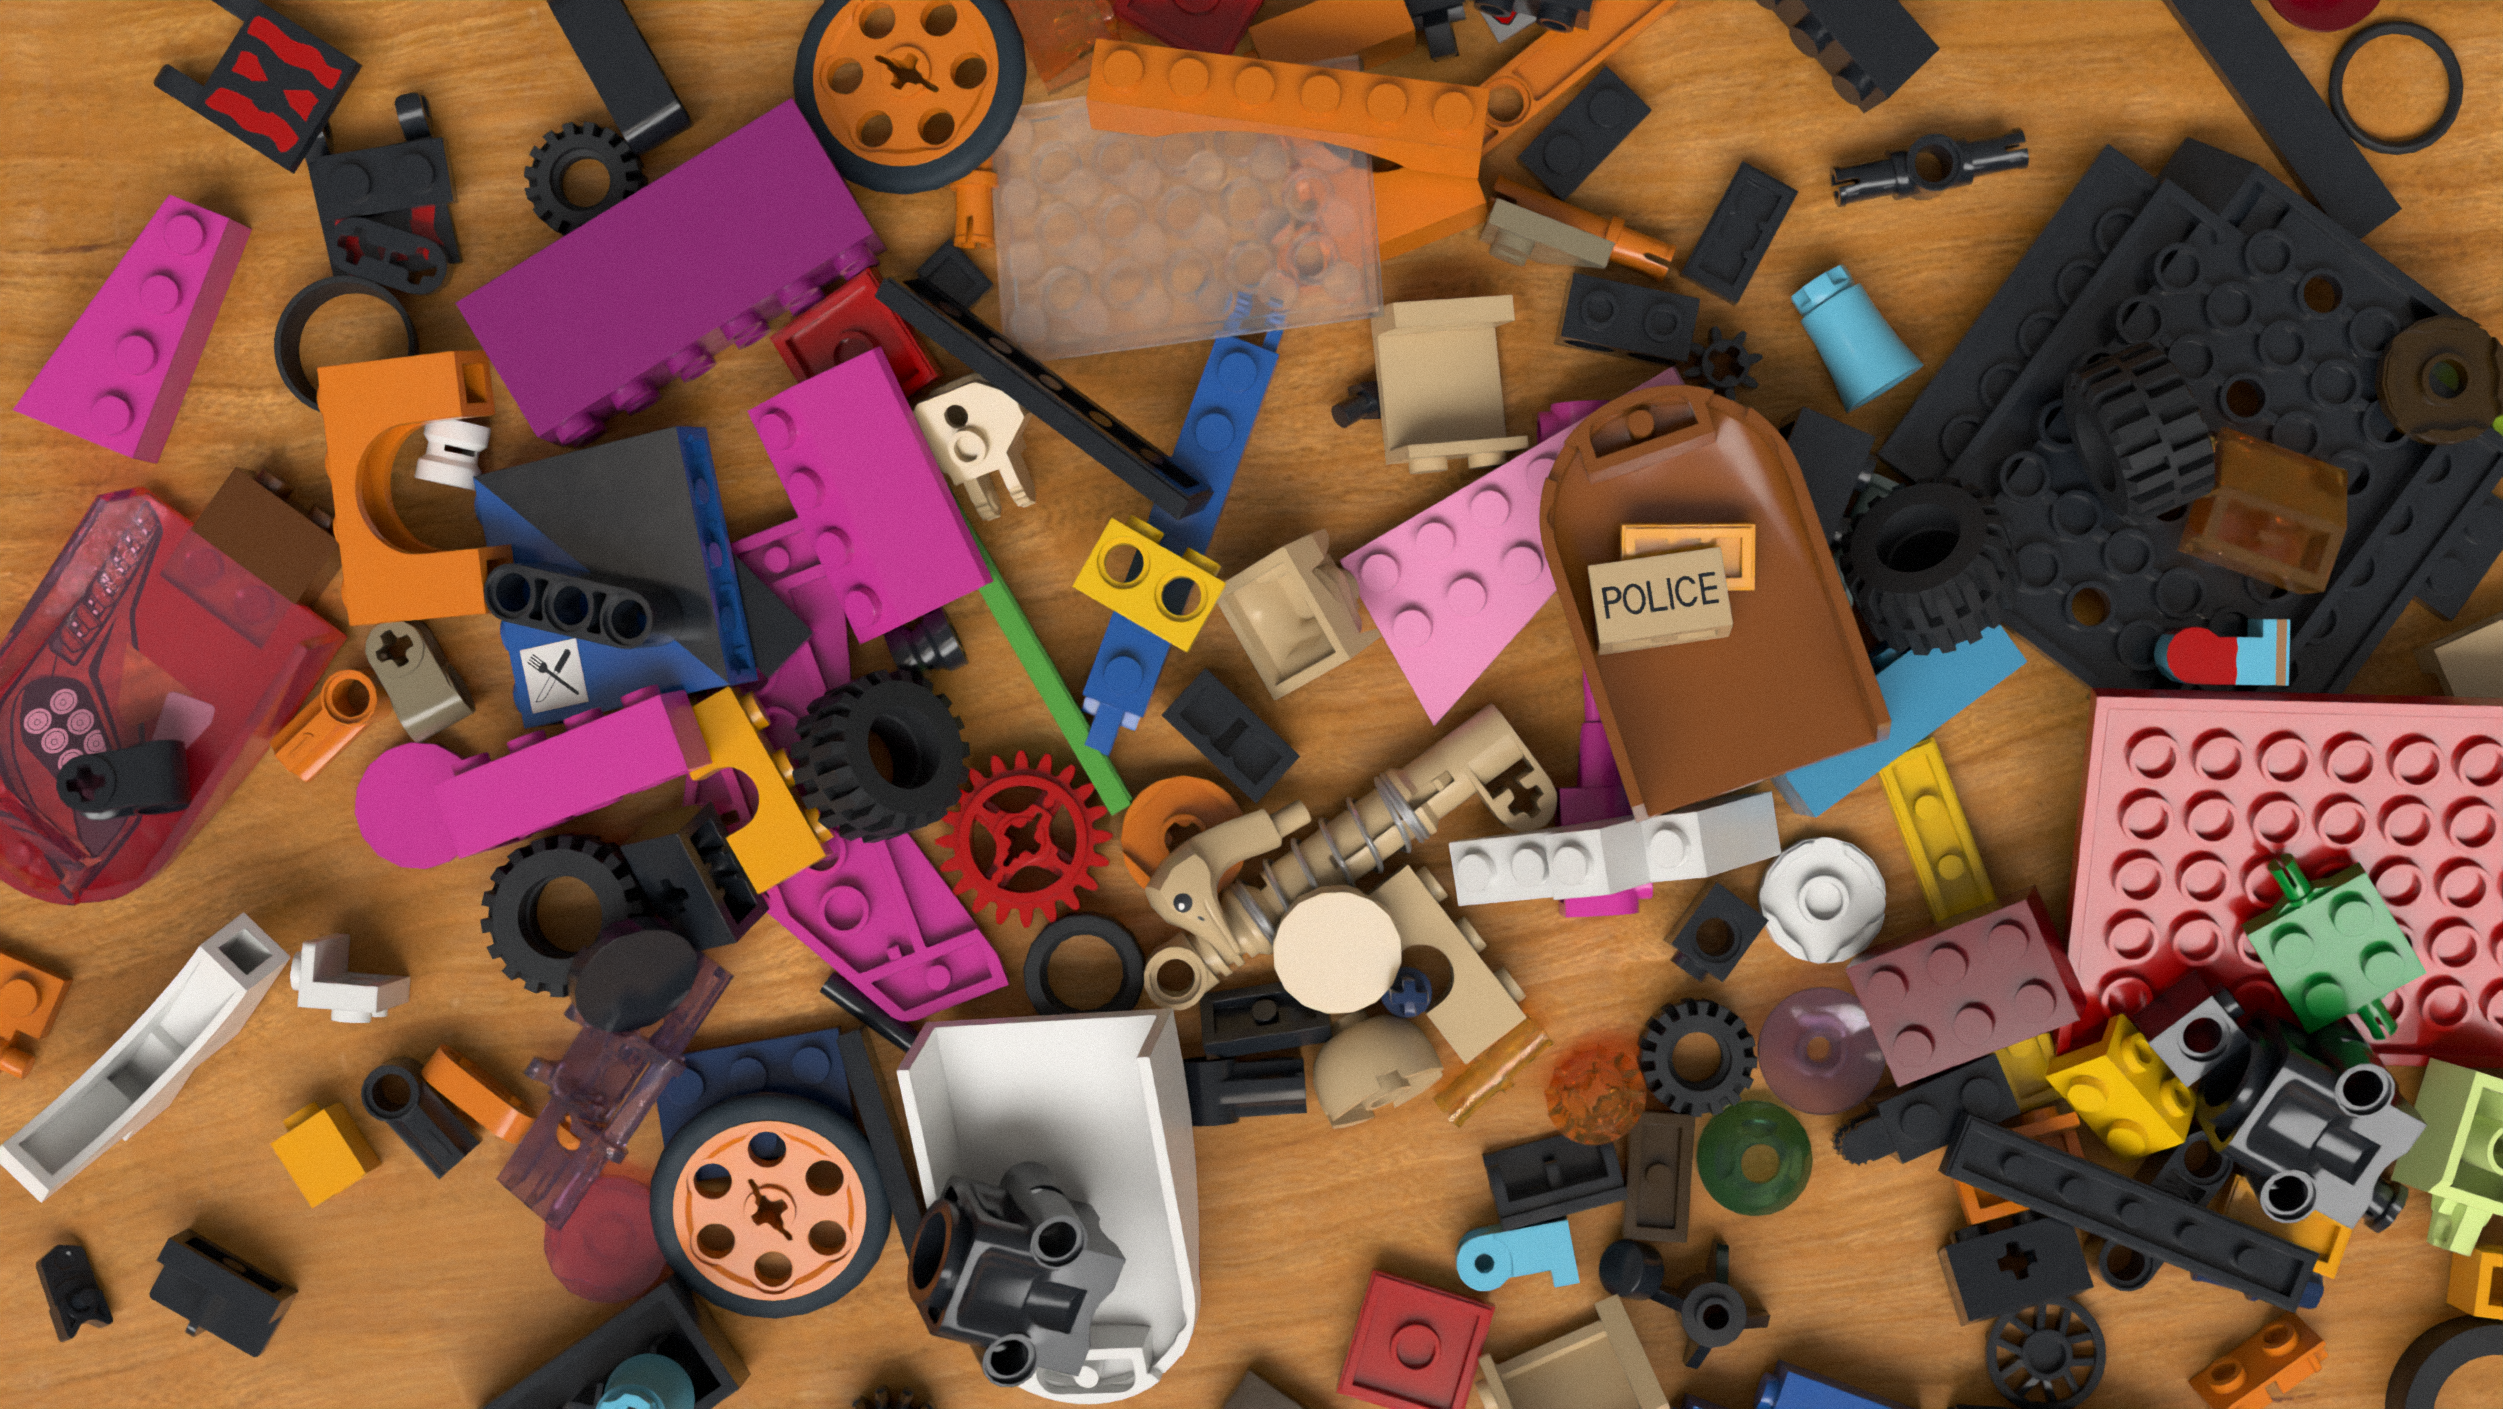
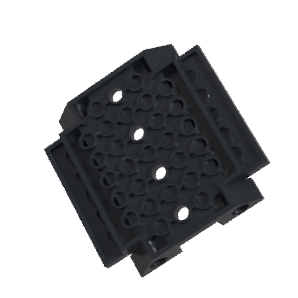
M2188 136L2183 139L2155 178L2110 144H2106L2099 150L1874 454L1878 457V460L1912 485L1917 484L1918 478L1933 477L1935 483H1940L1945 477L1959 479L1962 487L1972 483L1981 488L1984 497H1991L1997 506L2020 561L2018 566L2022 573L2021 586L2014 588L2018 598L2012 609H2002L2001 613L2004 620L2000 625L2088 689L2090 693L2091 688L2342 694L2503 477V436L2493 428L2488 426V429L2477 438L2452 445L2438 446L2418 443L2395 429L2381 411L2375 390L2377 362L2393 336L2410 323L2441 314L2462 315L2258 164ZM2311 278L2324 279L2333 288L2334 303L2326 313H2318L2312 310L2305 302L2304 288ZM2147 341L2161 350L2173 362L2186 380L2200 407L2214 451L2215 484L2214 488L2211 489V493L2182 505L2178 515L2173 520L2166 522L2154 517L2138 525L2131 526L2127 522L2122 521L2103 502L2079 460L2065 418L2063 387L2065 376L2069 375L2070 372L2135 344ZM2436 363L2429 374L2431 389L2442 398H2450L2454 395L2459 381L2456 371L2446 363ZM2235 381H2243L2250 384L2257 393V407L2249 417H2240L2234 414L2227 404L2228 389ZM1941 561L1931 563L1923 567L1919 571L1931 568L1940 563ZM2084 588L2095 590L2104 602V613L2101 619L2091 626L2080 623L2072 611V601L2075 595ZM2248 619H2290L2289 686L2179 683L2163 676L2155 664L2154 651L2156 643L2162 634L2171 628L2193 626L2208 629L2217 636L2247 637ZM2090 693L2086 697L2088 700H2090Z

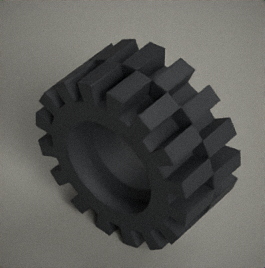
M584 121V126H577L573 122L562 124L564 131L558 134L550 130L542 136L547 141L542 148L539 149L534 145L529 154L534 158L532 167L525 166L524 177L529 180V187L524 189L527 199L535 207L532 210L539 219L563 236L648 185V178L642 172V168H644L642 160L635 155L628 143L616 132L607 127L605 129L601 128L593 122ZM583 159H593L603 163L610 176V187L604 199L589 207H580L570 203L563 190V179L566 171L571 165Z
M1690 997L1680 999L1681 1002L1673 1005L1669 1002L1660 1008L1662 1012L1655 1018L1651 1015L1645 1023L1647 1029L1644 1035L1639 1036L1637 1046L1640 1047V1054L1636 1056L1637 1065L1642 1072V1080L1646 1087L1669 1109L1678 1113H1688L1691 1117H1702L1703 1113H1711L1714 1116L1724 1112L1722 1108L1728 1104L1735 1106L1742 1099L1739 1095L1745 1087L1750 1089L1754 1081L1750 1077L1753 1068H1757L1758 1057L1753 1052V1047L1756 1044L1753 1035L1748 1033L1745 1027L1747 1025L1728 1008L1712 1000L1704 998L1702 1000H1695ZM1694 1032L1706 1033L1712 1036L1719 1045L1721 1053L1717 1070L1709 1078L1701 1081H1689L1680 1077L1672 1061L1673 1050L1677 1042L1685 1035Z

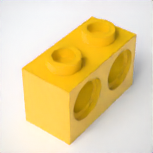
M1130 515L1125 525L1111 517L1072 587L1188 653L1227 586L1225 582L1216 578L1222 566L1187 547L1181 558L1160 546L1159 543L1165 534L1133 515ZM1120 546L1136 548L1141 552L1144 560L1141 574L1135 580L1127 583L1113 580L1106 568L1108 556L1114 549ZM1178 578L1192 580L1201 591L1199 606L1188 615L1179 616L1172 614L1163 603V592L1166 586Z

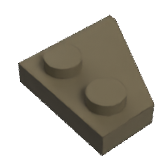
M1499 198L1496 199L1479 241L1491 245L1490 255L1517 266H1525L1526 260L1529 259L1537 263L1605 269L1615 242Z

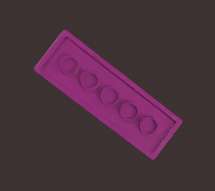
M790 98L457 301L456 305L536 436L561 447L571 443L574 449H579L603 436L608 431L604 423L624 410L627 411L629 416H633L656 404L662 398L659 389L678 377H681L683 382L687 383L710 371L717 364L713 356L734 343L741 350L764 338L771 332L768 323L788 310L793 316L805 313L826 298L822 290L842 277L849 282L867 268H877L880 265L877 256L888 249L846 180L835 166L808 119L795 101Z

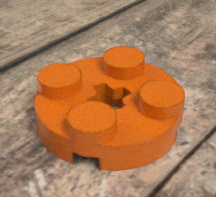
M1180 775L1159 780L1145 788L1132 801L1124 816L1121 844L1125 865L1134 880L1145 889L1160 862L1171 853L1168 846L1172 843L1173 837L1167 830L1172 824L1176 822L1180 826L1186 827L1193 822L1201 829L1199 832L1201 833L1216 825L1241 817L1243 812L1235 799L1224 788L1208 779ZM1244 860L1236 863L1224 872L1219 879L1217 894L1235 879Z

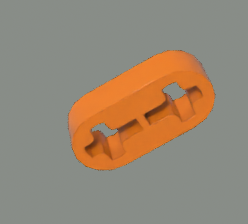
M440 1045L421 1070L423 1078L431 1086L486 1129L507 1142L518 1144L537 1119V1114L525 1101L471 1059L452 1047Z

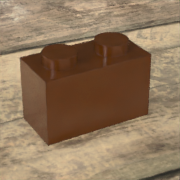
M262 466L258 473L235 467L191 530L294 605L313 607L342 567L339 544L333 532L335 515L315 503L310 510L303 507L290 497L295 487L267 467Z

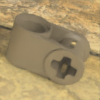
M412 620L380 623L371 630L366 640L365 648L368 661L389 695L390 702L400 723L415 742L420 743L475 713L476 707L470 691L459 673L450 664L433 631L425 622ZM408 635L412 640L413 646L407 649L406 657L394 658L389 648L397 642L396 637Z

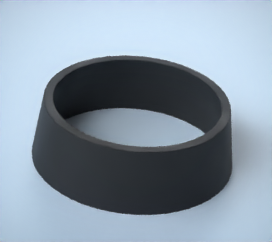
M333 276L316 281L302 289L291 299L278 321L274 337V354L280 376L296 398L318 412L320 410L317 404V391L311 386L303 372L300 362L299 344L303 328L310 316L317 308L330 299L340 295L358 293L384 300L398 311L404 321L408 335V356L419 355V340L411 318L400 302L388 290L370 280L355 276Z

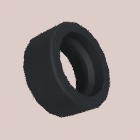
M1095 911L1068 913L1058 918L1057 921L1049 923L1030 945L1023 967L1025 990L1040 1016L1131 1011L1138 1003L1144 985V953L1133 932L1116 918ZM1089 934L1104 939L1115 948L1122 961L1123 978L1119 991L1110 1002L1097 1009L1079 1010L1067 1006L1055 996L1049 985L1047 967L1051 954L1061 942L1073 936Z

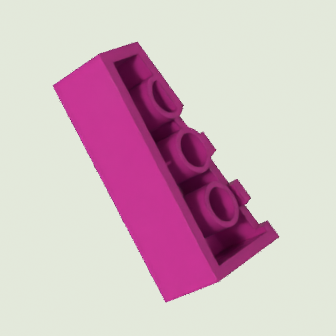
M169 194L13 410L130 458L157 464L252 229L230 218Z
M658 684L651 685L620 697L624 709L604 716L601 707H597L563 720L567 732L547 739L544 730L516 738L507 743L510 754L497 760L491 761L489 753L485 752L452 764L451 769L454 777L432 785V789L459 859L518 843L532 837V834L572 821L576 816L624 799L623 795L628 793L632 795L648 790L713 763L685 689L661 694Z

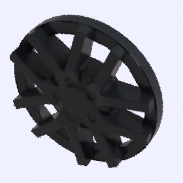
M2063 1298L2035 1306L2032 1327L2015 1317L2022 1310L1996 1317L1990 1330L1985 1334V1361L1990 1380L2011 1403L2022 1409H2072L2086 1400L2098 1386L2106 1364L2105 1340L2096 1320L2081 1305L2069 1298ZM2047 1304L2061 1306L2054 1328L2045 1326ZM2071 1313H2075L2088 1329L2066 1333ZM2008 1322L2024 1332L2019 1344H2014L2000 1337ZM2092 1340L2094 1345L2093 1355H2073L2072 1344ZM1997 1345L2016 1354L1999 1368L1997 1364ZM2074 1366H2092L2084 1384L2079 1387L2069 1368ZM2023 1367L2028 1374L2011 1390L2004 1379ZM2062 1376L2072 1394L2057 1400L2051 1380ZM2040 1382L2046 1402L2030 1401L2024 1398V1396Z

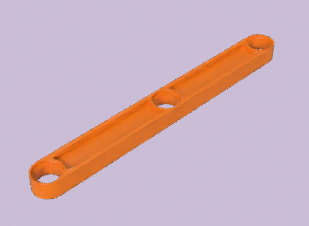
M1597 0L1589 30L1574 27L1573 32L1570 33L1552 30L1544 33L1479 86L1490 88V94L1502 88L1513 90L1519 95L1523 107L1521 114L1509 122L1495 120L1487 110L1480 163L1683 0ZM1387 160L1373 172H1388L1403 168L1404 166ZM1319 216L1288 239L1281 248L1278 257L1279 275L1284 285L1291 291L1302 295L1315 294L1325 289L1342 275L1335 258L1325 262L1323 273L1313 281L1303 282L1297 280L1288 269L1289 258L1297 249L1310 247L1320 252L1311 228L1312 225L1321 222Z

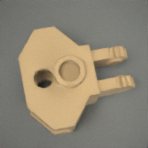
M977 372L933 388L928 398L917 404L913 414L941 472L949 474L955 486L964 483L970 499L975 505V510L982 517V520L990 521L1001 517L1002 507L1000 499L988 474L998 469L1014 503L1018 507L1022 506L1024 508L1036 503L1037 493L1035 492V486L1021 456V453L1027 447L1022 434L1032 416L1030 411Z

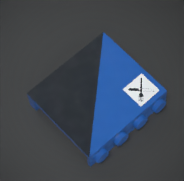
M674 426L473 476L477 495L474 502L475 513L480 524L483 526L487 546L511 544L514 563L548 562L663 588L673 593L683 609L684 623L680 634L673 642L664 646L620 649L502 620L500 635L505 648L509 652L515 680L513 688L514 702L518 711L522 714L525 729L564 723L563 720L597 707H601L602 712L624 708L620 697L658 684L661 694L684 689L686 694L758 680L706 427ZM525 580L523 596L528 604L530 587L527 580ZM582 593L580 610L582 615L586 617L588 600L586 595ZM640 605L637 612V622L640 629L644 631L647 624V615L644 608Z

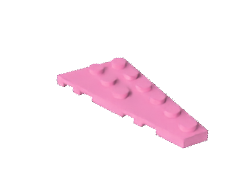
M1675 366L1628 393L1650 387L1685 385ZM1585 418L1339 560L1343 568L1355 577L1359 586V596L1434 726L1441 721L1468 688L1483 674L1502 650L1557 591L1541 541L1539 526L1541 494L1545 478H1548L1556 458L1565 446L1564 441Z

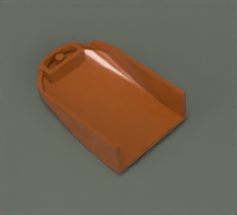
M1663 385L1630 392L1610 401L1586 417L1564 441L1565 446L1556 458L1548 478H1545L1540 501L1539 526L1546 560L1636 823L1888 740L1892 720L1802 471L1794 453L1777 429L1751 407L1748 409L1733 400L1714 394V390L1687 385ZM1753 522L1756 524L1755 590L1728 591L1733 627L1729 637L1598 656L1594 633L1595 614L1588 566L1620 561V523Z

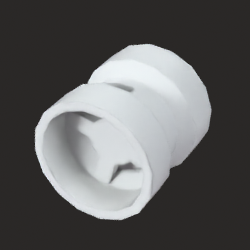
M458 420L439 421L425 425L423 434L428 440L426 454L418 458L414 478L476 491L473 476L482 474L477 463L479 453L488 447L491 429ZM449 446L463 450L462 454L444 451V448Z

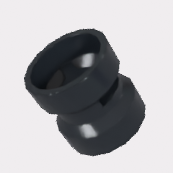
M942 606L925 614L922 623L916 625V630L914 631L901 625L884 634L885 641L897 668L911 672L912 681L921 677L929 681L932 675L931 670L934 668L937 671L946 669L952 672L969 664L960 638Z

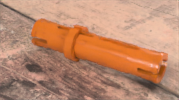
M1499 174L1493 190L1516 199L1517 203L1515 205L1615 242L1608 262L1612 261L1662 284L1668 267L1646 259L1644 254L1651 253L1671 262L1677 248L1676 244H1669L1623 226L1625 219L1614 215L1612 221ZM1490 196L1487 203V214H1490L1497 198Z

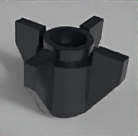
M1717 1239L1712 1241L1706 1265L1707 1272L1696 1273L1682 1282L1677 1290L1675 1287L1661 1284L1658 1291L1649 1298L1675 1310L1677 1319L1689 1335L1682 1362L1685 1366L1695 1369L1700 1367L1712 1348L1728 1345L1736 1340L1744 1329L1768 1328L1771 1316L1765 1310L1746 1306L1738 1291L1728 1281L1729 1245L1725 1241ZM1713 1304L1722 1306L1719 1313H1711L1708 1320H1703V1313L1708 1306Z

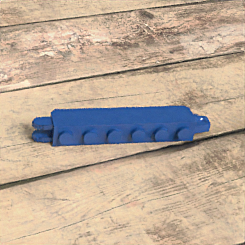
M1241 289L1224 333L1218 332L1171 457L1212 487L1211 490L1214 491V494L1203 511L1180 520H1176L1154 503L1147 521L1148 524L1165 534L1159 545L1181 558L1187 547L1206 557L1279 361V354L1276 352L1292 311L1291 307L1281 303L1272 311L1266 326L1267 334L1262 347L1240 340L1239 337L1244 324L1249 321L1254 308L1253 298L1255 294ZM1136 550L1124 583L1135 580L1143 570L1144 560L1139 550ZM1178 578L1166 586L1163 592V603L1169 612L1179 616L1184 615L1195 582L1186 578ZM1113 611L1082 695L1086 696L1081 709V711L1095 716L1085 745L1100 751L1101 754L1107 757L1111 753L1120 727L1136 731L1140 718L1145 717L1172 647L1171 643Z

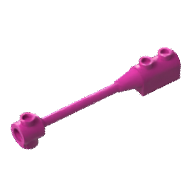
M1585 400L1551 404V411L1538 412L1537 445L1592 414L1611 400ZM1583 665L1585 723H1582L1580 732L1577 786L1554 787L1557 792V807L1554 813L1555 827L1633 815ZM1653 882L1611 895L1559 899V914L1569 918L1639 913V899H1652Z

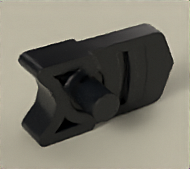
M56 1245L36 1262V1269L50 1307L49 1313L60 1342H66L74 1338L82 1324L104 1328L113 1323V1317L103 1291L99 1289L86 1253L81 1246Z

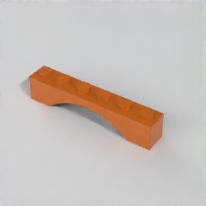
M1096 38L1086 104L1091 129L1151 137L1205 131L1285 135L1356 149L1390 160L1415 171L1478 179L1490 88Z

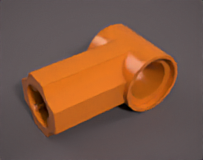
M372 667L337 671L328 677L322 686L321 693L269 742L274 750V756L289 772L296 774L305 782H312L373 723L380 722L389 716L393 710L390 697ZM356 680L363 683L369 691V704L363 713L357 712L349 703V688Z

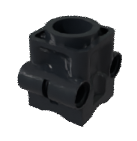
M2260 1008L2252 1014L2245 1026L2242 1027L2250 1042L2202 1076L2194 1114L2213 1149L2238 1164L2262 1209L2270 1218L2282 1223H2296L2307 1218L2316 1210L2352 1230L2372 1203L2374 1187L2382 1171L2390 1163L2409 1152L2427 1124L2419 1112L2400 1093V1085L2371 1049L2369 1043L2354 1022L2348 1017L2344 1016L2308 1035L2305 1028L2303 1030L2272 1012Z
M1025 1161L1014 1165L1006 1171L1000 1180L999 1186L957 1175L949 1177L940 1199L934 1201L924 1214L913 1240L907 1274L908 1292L932 1336L969 1344L988 1380L999 1387L1012 1388L1030 1379L1038 1367L1079 1376L1091 1347L1090 1325L1093 1315L1101 1302L1114 1290L1126 1258L1119 1247L1101 1230L1099 1226L1100 1217L1091 1204L1068 1199L1046 1166L1038 1162Z

